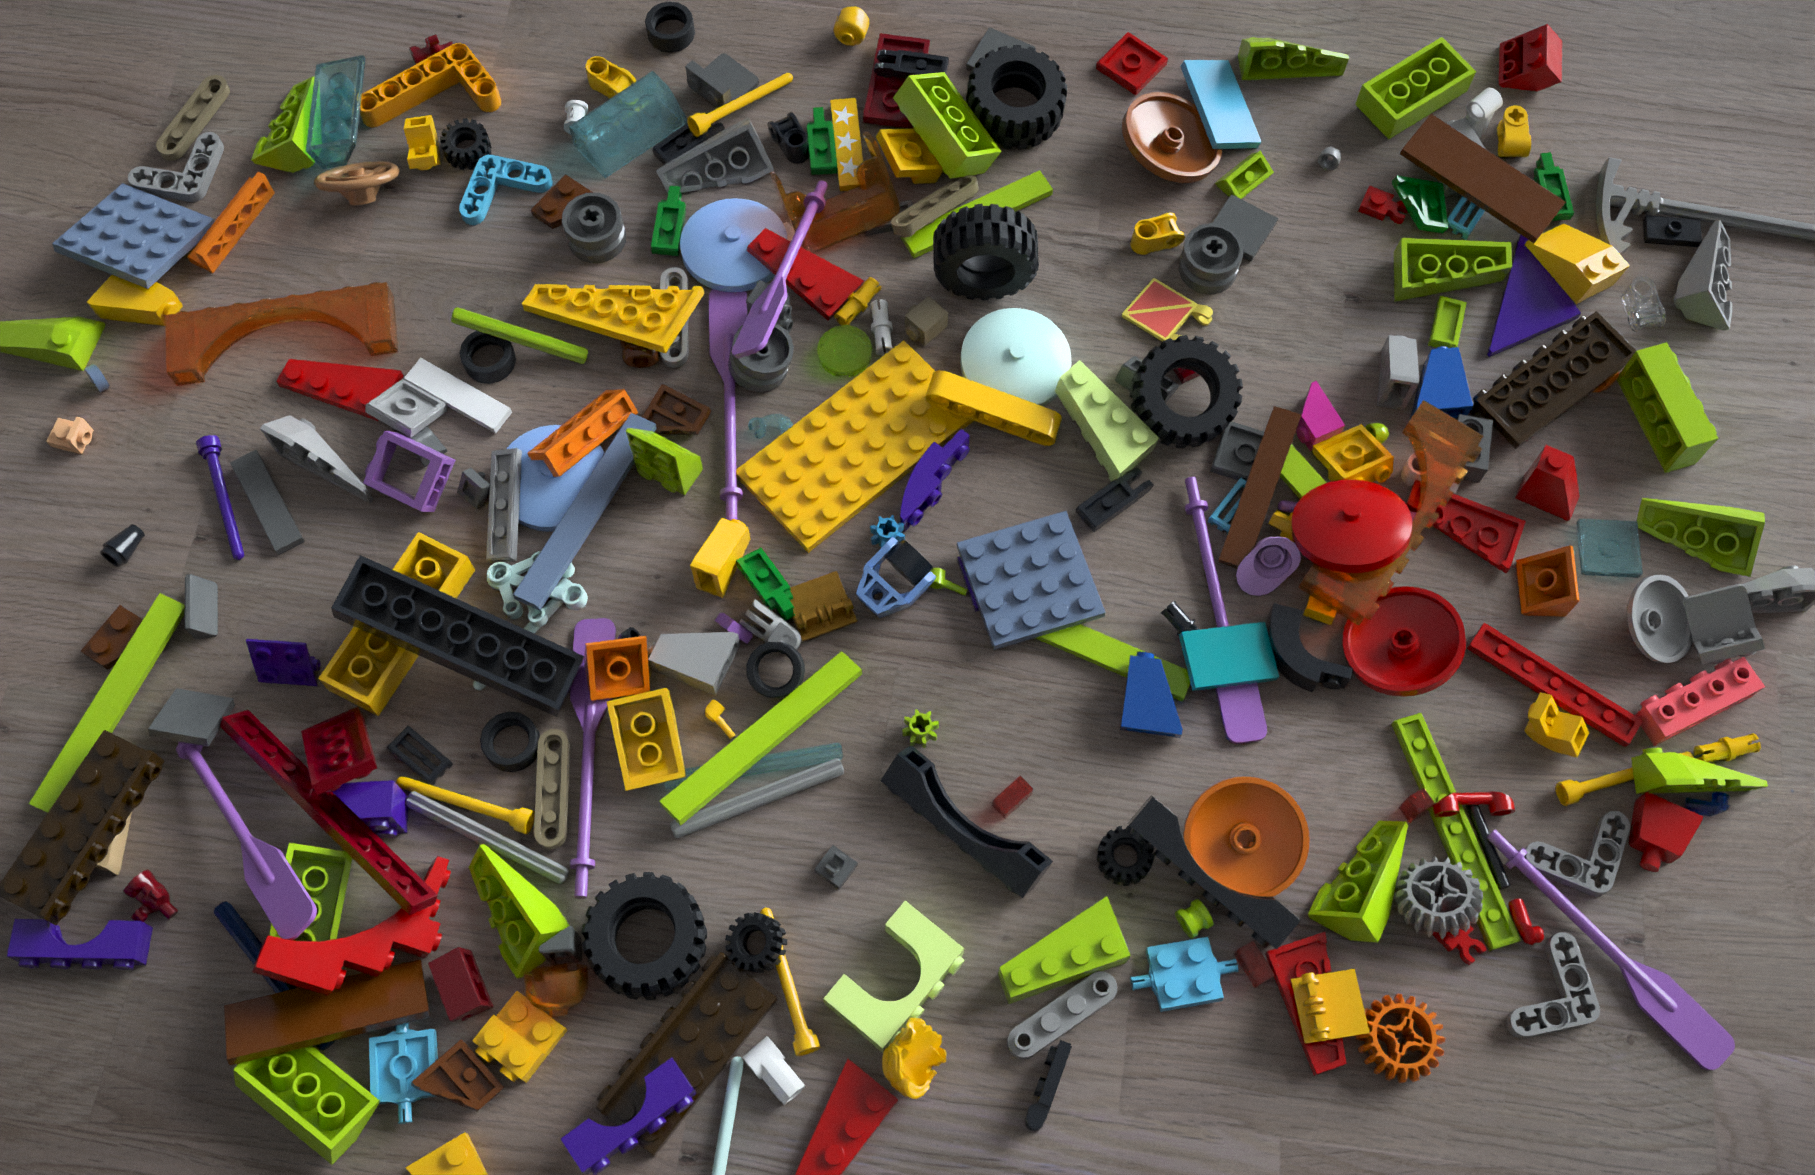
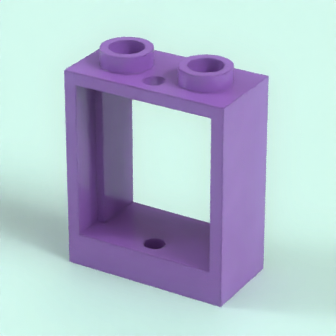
M384 431L376 443L377 450L373 460L366 467V477L363 484L421 512H434L456 460L398 432ZM397 445L430 460L416 497L383 482Z

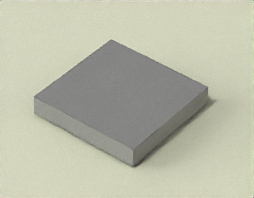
M402 379L367 403L365 412L412 438L447 412V403Z

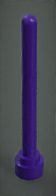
M214 435L203 436L196 441L198 453L203 456V459L207 460L232 556L236 560H241L244 557V551L218 458L222 451L220 439Z

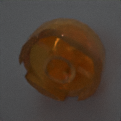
M567 964L534 968L532 969V974L527 971L523 972L526 996L531 1005L539 1010L549 1011V1016L551 1017L567 1015L568 1008L577 1006L586 995L588 990L587 965L576 964L577 970H568Z

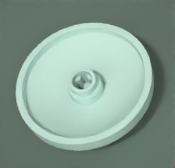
M1006 308L985 315L970 328L963 341L960 365L963 378L1045 406L1057 397L1055 389L1059 378L1071 368V353L1062 331L1051 320L1031 310Z

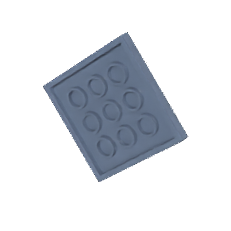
M122 183L52 244L54 251L149 289L198 244L213 225L214 219Z
M1067 511L957 542V550L993 650L1105 617V609Z

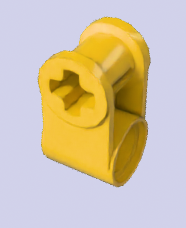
M591 57L585 64L589 86L615 103H621L624 100L625 93L629 88L635 87L637 83L635 77L628 70L618 67L603 57Z
M1513 105L1508 107L1503 114V120L1497 125L1499 157H1528L1530 154L1531 135L1529 134L1528 114L1521 106Z
M1170 212L1138 221L1135 224L1131 238V249L1137 254L1146 255L1180 245L1185 240V235L1178 229L1176 215Z

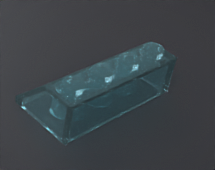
M364 55L316 64L306 152L322 169L347 165L356 147L366 61Z
M651 71L571 124L569 129L574 146L606 179L687 124V117L669 86L654 71Z

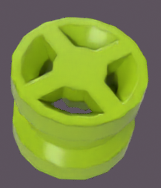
M1199 899L1193 900L1190 903V907L1186 909L1180 908L1175 912L1180 927L1191 939L1198 936L1201 929H1209L1214 925L1209 911Z

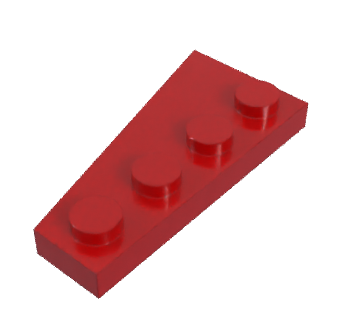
M765 228L747 246V251L776 275L791 241ZM800 247L786 278V285L827 321L848 301L849 295L852 292L855 293L864 283V280L802 247Z
M289 359L276 382L279 387L379 421L365 412L366 404L402 380L404 375L401 370Z
M1415 480L1406 502L1409 511L1418 512L1419 518L1506 574L1511 567L1526 521Z
M1325 932L1280 946L1277 950L1274 948L1265 952L1314 1076L1347 1064L1343 1038L1305 1044L1291 979L1302 977L1301 975L1306 973L1318 975L1332 972L1330 958L1327 955Z
M847 1059L795 1175H842L896 1105L898 1099L851 1060Z

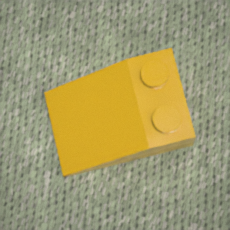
M1564 223L1541 234L1535 243L1528 240L1524 244L1576 304L1613 286L1630 266L1612 245Z
M662 688L606 701L625 791L686 777L670 690Z

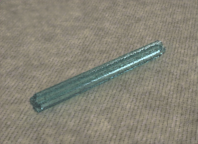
M837 742L767 754L740 777L820 764L835 758L841 760L843 759L842 746ZM701 766L685 768L686 777L664 782L666 789L676 788Z

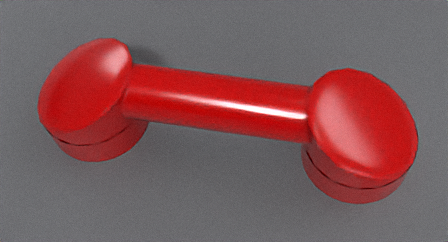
M1453 792L1437 801L1433 805L1435 817H1450L1460 813L1458 805L1488 804L1491 816H1504L1514 813L1515 807L1513 799L1501 792Z

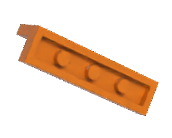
M257 172L253 178H248L187 258L192 264L211 273L215 272L275 194L265 174Z
M625 389L606 390L527 454L531 460H544L552 475L560 477L625 423L630 413L636 415L638 411Z

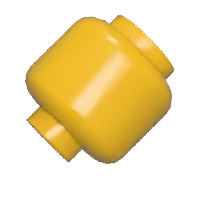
M859 7L843 8L838 13L834 24L833 32L835 37L844 45L856 46L861 44L865 39L870 24L869 18Z

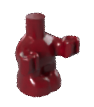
M435 34L425 39L426 46L424 48L411 46L409 51L416 65L449 47L453 42L450 41L440 45Z
M149 869L135 876L123 890L127 896L136 898L142 904L131 916L133 921L144 922L149 914L160 911L169 920L178 912L170 903V896L165 886L155 879L154 874Z

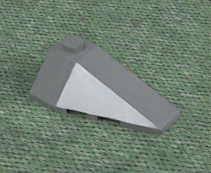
M748 117L663 165L656 172L667 192L669 191V186H679L680 193L715 186L722 187L735 183H749L774 171V167Z
M289 415L261 426L260 430L278 455L368 503L373 501L365 485L315 431L316 427L311 422L303 418L299 421Z

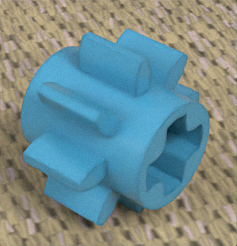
M894 515L884 519L879 516L877 526H870V533L874 534L871 537L872 545L879 544L882 548L892 537L898 542L902 539L905 540V535L901 533L904 530V523L897 524L894 520Z

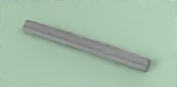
M835 758L702 809L681 826L674 820L670 823L672 833L675 838H680L844 774L843 765L839 758Z
M416 791L411 792L406 799L405 804L408 808L481 845L485 844L491 850L558 884H563L568 877L569 870L566 867Z

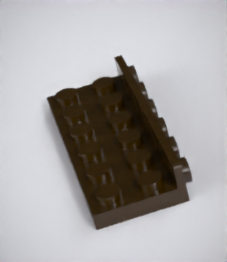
M1597 311L1589 317L1581 316L1571 326L1573 329L1568 332L1562 330L1553 338V343L1550 346L1542 345L1533 353L1531 360L1523 359L1513 368L1512 374L1509 376L1503 374L1492 384L1493 388L1489 391L1483 389L1472 399L1474 404L1470 413L1474 415L1479 411L1486 419L1493 420V426L1517 449L1621 371L1637 350Z
M104 730L1 881L0 897L57 926L59 921L69 913L71 903L78 892L83 890L88 884L90 874L96 865L106 857L108 847L115 836L120 834L125 828L126 820L133 809L142 802L144 792L150 783L160 775L165 761L156 753L140 748Z
M722 952L717 957L713 955L706 961L702 967L704 972L697 982L691 981L681 994L683 997L676 1008L671 1006L660 1020L663 1023L655 1034L650 1032L644 1038L639 1047L642 1049L634 1060L630 1058L623 1064L618 1072L620 1078L613 1086L607 1085L597 1098L599 1104L596 1106V1109L616 1126L629 1122L639 1113L646 1097L644 1077L671 1057L674 1059L697 1094L692 1097L694 1102L684 1111L677 1114L674 1110L664 1118L666 1123L652 1134L647 1130L637 1138L638 1144L654 1157L778 1000L771 992L734 965Z

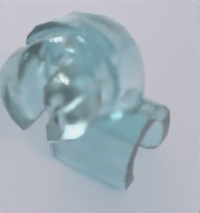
M770 414L762 418H752L748 423L749 430L761 427L755 431V437L761 439L766 434V427H775L783 434L793 427V423L786 415Z

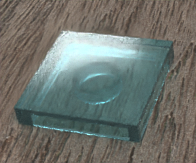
M1579 519L1576 522L1581 575L1639 578L1643 574L1637 521Z

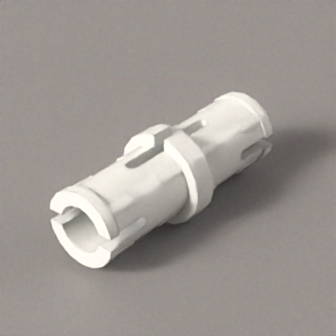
M880 299V310L878 309L877 300L870 304L873 318L871 332L875 335L876 354L884 356L883 345H885L886 353L893 349L890 334L893 328L892 322L889 321L888 303Z

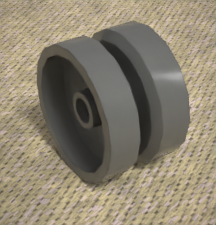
M585 193L576 196L566 205L562 213V225L569 247L577 258L588 263H603L613 259L622 251L626 243V230L619 206L610 196L601 193Z
M1216 223L1202 224L1191 230L1185 239L1180 258L1179 272L1181 279L1189 288L1204 294L1221 293L1231 287L1237 277L1243 258L1244 247L1241 238L1231 228Z
M775 324L769 340L762 350L742 358H735L732 354V348L743 327L742 325L734 335L729 355L728 367L730 375L737 384L747 390L755 392L771 391L780 386L787 376L794 350L791 336L783 327Z

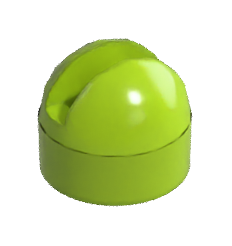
M1372 423L1365 426L1381 444L1387 440L1389 431L1384 424Z

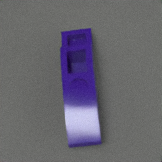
M962 429L943 448L936 442H933L916 464L905 488L901 504L900 523H904L903 532L910 526L915 527L923 518V512L929 506L934 507L942 497V481L950 474L954 463L957 460L962 461L970 451V435Z

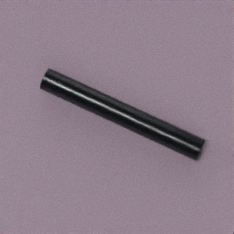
M1466 805L1498 889L1502 890L1510 887V882L1497 849L1486 838L1490 832L1480 806Z

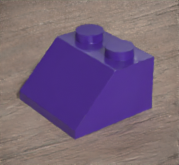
M394 780L344 783L340 788L332 791L378 837L395 838L397 834L407 833L408 806H406L405 802L408 796Z

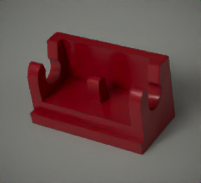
M457 947L428 963L451 1022L459 1019L466 1021L493 1008L472 950Z

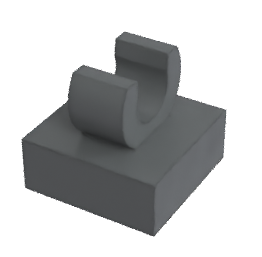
M469 468L462 472L457 493L474 508L478 509L486 503L490 492V483L484 480V472L476 473L472 468Z
M832 845L814 871L840 890L858 866V862Z

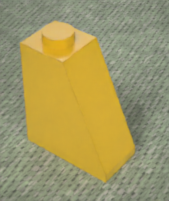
M111 275L87 301L88 305L101 319L166 326L171 319L178 315L183 307L175 293L158 282H155L147 289L114 275Z
M721 518L690 565L697 589L721 598L724 597L737 569L736 560L743 556L750 542L749 528L743 522L736 519H731L730 521Z

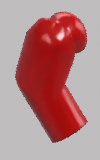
M1522 899L1511 900L1508 903V907L1523 942L1529 945L1541 943L1544 940L1543 929L1540 926H1532L1524 901Z

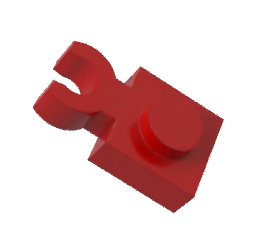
M1370 185L1358 210L1360 213L1381 221L1384 220L1385 215L1389 216L1397 224H1402L1405 219V215L1400 214L1398 211L1406 214L1408 211L1402 201H1392L1393 194Z
M1471 926L1467 932L1459 929L1456 937L1450 932H1446V936L1443 939L1440 937L1439 932H1433L1432 934L1448 952L1457 947L1460 958L1468 965L1475 961L1469 954V948H1474L1479 954L1487 950L1481 941L1471 939L1468 936L1474 930Z

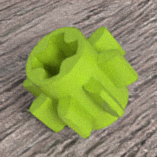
M915 709V715L912 718L904 717V723L909 727L902 729V735L910 736V745L913 746L917 743L922 744V747L926 748V743L930 739L933 741L937 740V734L932 730L939 728V721H931V711L923 714L919 713L918 709ZM922 725L925 732H920L916 726Z

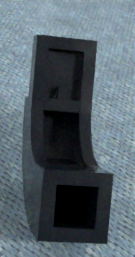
M1274 603L1268 614L1266 628L1279 672L1296 686L1310 692L1314 691L1318 683H1323V686L1329 689H1344L1351 679L1353 668L1323 661L1312 656L1304 648L1299 636L1303 610Z

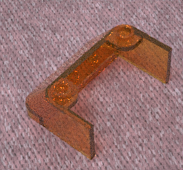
M868 131L864 132L863 136L871 159L862 162L856 170L859 186L825 200L824 209L816 213L802 242V248L812 253L821 251L889 222L899 214L900 204L878 143ZM772 171L769 173L795 233L806 209L804 206L806 195L799 191L786 194L780 179Z

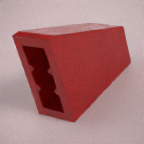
M1545 445L1525 473L1515 499L1569 521L1580 497L1574 456Z

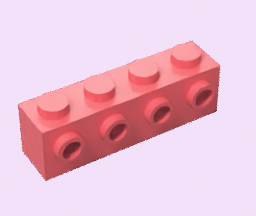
M1745 657L1734 662L1728 658L1714 666L1716 671L1708 674L1704 670L1690 678V684L1683 686L1680 682L1665 691L1666 696L1659 699L1657 695H1654L1640 703L1642 709L1635 716L1643 720L1640 726L1652 744L1656 746L1753 697L1765 688Z

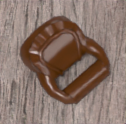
M620 340L623 349L622 359L626 365L634 368H646L658 362L660 352Z

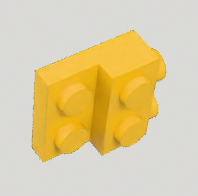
M880 129L877 133L876 139L896 178L911 177L914 184L937 182L943 172L942 166L934 155L930 153L927 145L914 129Z
M1362 424L1313 445V454L1328 469V478L1331 482L1352 479L1368 482L1377 480L1379 483H1382L1389 479L1393 473L1394 456Z
M516 991L497 1016L493 1014L472 1041L478 1045L475 1052L489 1063L493 1058L500 1062L503 1066L499 1071L511 1081L515 1082L519 1077L527 1083L567 1032V1029L520 992Z

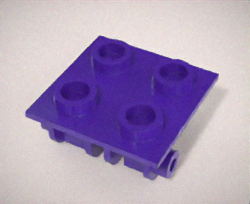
M246 639L258 682L299 686L318 685L314 671L320 670L321 662L319 659H315L314 656H310L306 643Z

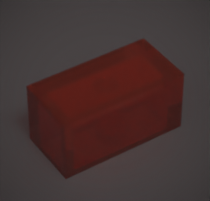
M1019 776L993 800L992 806L1006 819L1033 794V788Z
M1425 788L1409 796L1399 809L1408 822L1412 823L1425 815L1435 805V802Z
M1254 941L1235 951L1234 956L1255 988L1275 976Z

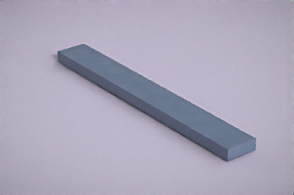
M630 413L513 594L514 599L539 611L542 609L635 463L626 434L627 428L655 432L657 429L656 423Z

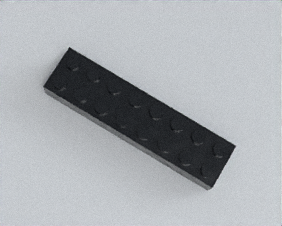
M361 555L331 607L333 616L336 619L555 717L558 716L584 660V656Z

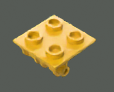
M1355 969L1318 975L1306 973L1301 975L1302 977L1291 979L1305 1044L1370 1033Z

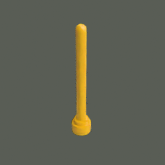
M785 73L707 114L695 113L687 118L690 131L696 137L708 132V128L711 127L712 123L791 83L793 76L791 73Z
M1691 752L1679 753L1694 758ZM1631 767L1580 783L1571 779L1558 782L1555 786L1556 795L1564 806L1578 803L1584 794L1634 780L1633 768Z
M404 776L396 780V784L401 789L411 792L416 791L423 796L509 822L514 831L528 834L534 824L535 811L524 807L512 811Z
M765 907L761 909V914L774 919L770 908ZM779 955L778 958L781 962L779 965L775 964L796 1032L794 1035L795 1041L792 1044L796 1056H804L819 1050L821 1047L817 1035L813 1034L812 1030L807 1027L786 956Z

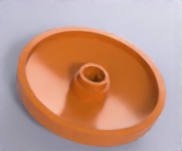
M1233 777L1210 786L1191 806L1183 830V839L1187 849L1196 863L1210 877L1235 891L1255 896L1274 897L1287 889L1301 873L1309 852V829L1300 806L1289 793L1278 785L1255 777Z

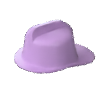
M1266 537L1260 540L1238 566L1236 577L1241 589L1255 596L1269 594L1275 590L1299 566L1301 555L1296 544L1283 537Z

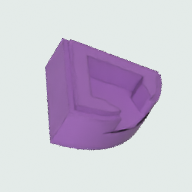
M720 612L714 620L729 632L737 633L739 639L746 644L753 637L749 630L725 613Z

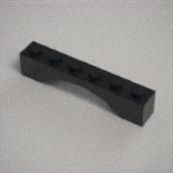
M912 745L896 755L880 780L894 795L901 797L907 802L913 811L925 817L935 826L937 831L948 836L958 845L960 850L972 856L988 873L995 875L1011 892L1019 895L1021 898H1024L1035 888L1053 862L1029 841H1015L999 837L970 821L947 795L938 777L935 764Z
M1152 795L1127 823L1133 828L1129 832L1132 837L1142 845L1147 841L1157 849L1153 854L1167 866L1171 861L1181 869L1178 875L1188 884L1193 886L1197 882L1205 889L1202 895L1214 906L1217 907L1221 902L1230 911L1227 916L1239 927L1246 923L1254 930L1251 937L1264 948L1270 944L1277 950L1301 921L1272 896H1255L1241 893L1220 884L1210 877L1196 863L1187 849L1180 831L1178 817Z

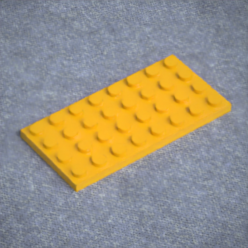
M903 340L737 468V478L809 553L911 472L933 442L942 447L960 429L963 430L970 425L973 420L932 406L925 400L931 377L935 370Z

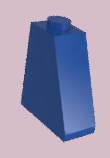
M1441 346L1430 351L1421 373L1410 415V424L1456 420L1459 414L1466 416L1469 414L1473 403L1459 347L1448 348Z
M1137 652L1136 656L1130 655L1120 730L1180 738L1183 728L1161 659H1155L1154 654L1148 652Z

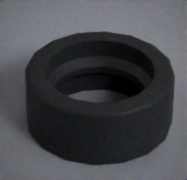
M663 2L652 7L646 15L645 25L648 40L654 48L663 52H677L688 47L693 41L695 35L692 13L686 6L678 2ZM666 20H679L685 24L684 28L675 34H661L655 30L660 23Z
M474 331L461 344L459 353L463 367L467 374L479 383L491 384L499 382L509 376L514 369L516 357L510 341ZM498 345L503 349L504 356L493 366L478 367L472 362L474 353L483 346Z
M767 642L758 646L750 654L746 664V675L750 685L757 693L768 698H781L789 695L801 685L805 674V664L801 654L793 646L784 642ZM771 652L785 654L793 665L791 679L781 687L766 685L758 673L761 659Z
M511 711L500 713L490 719L482 729L480 738L481 749L492 766L501 771L516 772L524 770L533 764L537 758L540 733L531 719L522 713ZM510 726L523 728L527 732L529 739L525 750L512 758L499 756L493 746L494 738L497 734Z

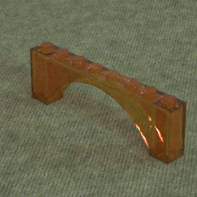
M373 282L363 286H346L342 289L330 291L320 290L310 294H294L283 298L261 299L256 302L234 303L229 306L207 307L203 310L180 311L176 314L165 315L167 373L177 386L205 382V375L211 366L236 342L259 329L293 321L317 322L339 328L361 341L366 346L370 356L397 353L398 340L394 296L387 282Z
M1424 400L1402 432L1408 436L1415 451L1421 478L1419 505L1412 521L1410 543L1405 552L1391 564L1363 573L1332 571L1314 563L1298 587L1358 626L1364 618L1371 620L1379 608L1375 601L1379 595L1386 597L1394 585V582L1390 580L1394 572L1401 574L1409 562V559L1405 557L1410 549L1415 552L1424 539L1420 535L1424 527L1430 529L1438 518L1439 514L1435 513L1438 505L1445 507L1454 493L1449 490L1453 483L1459 485L1468 472L1463 467L1467 461L1473 463L1483 449L1478 446L1484 437L1483 435Z

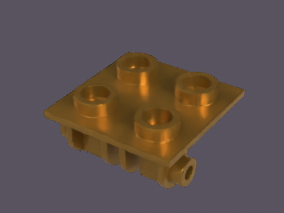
M837 571L791 587L793 599L790 601L794 605L793 610L795 614L793 619L801 635L802 642L857 622L852 601L850 598L848 599Z

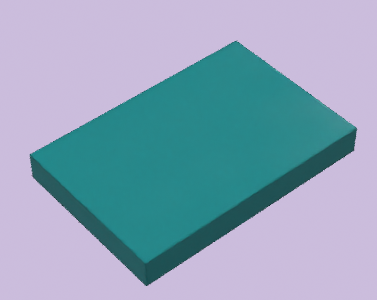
M1265 622L1184 631L1179 635L1192 691L1276 681L1279 678Z

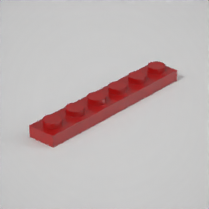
M1483 623L1467 647L1472 653L1538 694L1541 692L1552 695L1557 706L1572 715L1583 717L1586 724L1623 747L1630 744L1643 722L1642 719L1486 623Z

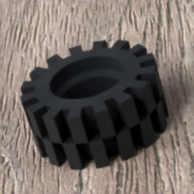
M463 118V123L455 120L454 126L449 123L447 125L448 131L443 129L441 132L440 142L446 160L448 163L451 162L453 167L459 166L460 170H464L465 166H468V169L472 170L473 165L477 164L481 157L491 155L490 148L492 147L487 131L481 123L477 124L476 120L472 119L470 123L468 118ZM462 141H476L469 148H456L457 145Z
M1128 825L1126 829L1118 826L1116 830L1113 831L1111 829L1108 831L1107 835L1100 842L1096 857L1097 862H1099L1098 868L1100 872L1104 871L1105 873L1104 877L1107 880L1113 879V883L1116 885L1122 882L1124 883L1123 886H1129L1132 882L1137 884L1140 879H1144L1150 871L1155 857L1153 854L1154 846L1150 845L1148 841L1144 845L1138 842L1129 834L1132 828ZM1120 845L1132 847L1137 854L1136 863L1129 867L1119 865L1114 859V850Z
M756 912L754 914L746 913L744 914L745 918L738 917L735 919L738 925L731 924L729 930L733 931L732 936L726 935L725 938L726 941L730 942V945L725 946L727 952L732 953L728 957L731 961L736 962L734 965L757 973H764V970L770 971L774 969L772 964L779 965L781 960L778 956H785L786 950L782 949V945H787V939L782 938L786 932L785 929L780 928L781 924L772 917ZM762 931L766 937L765 947L759 954L752 955L747 949L748 938L751 933Z

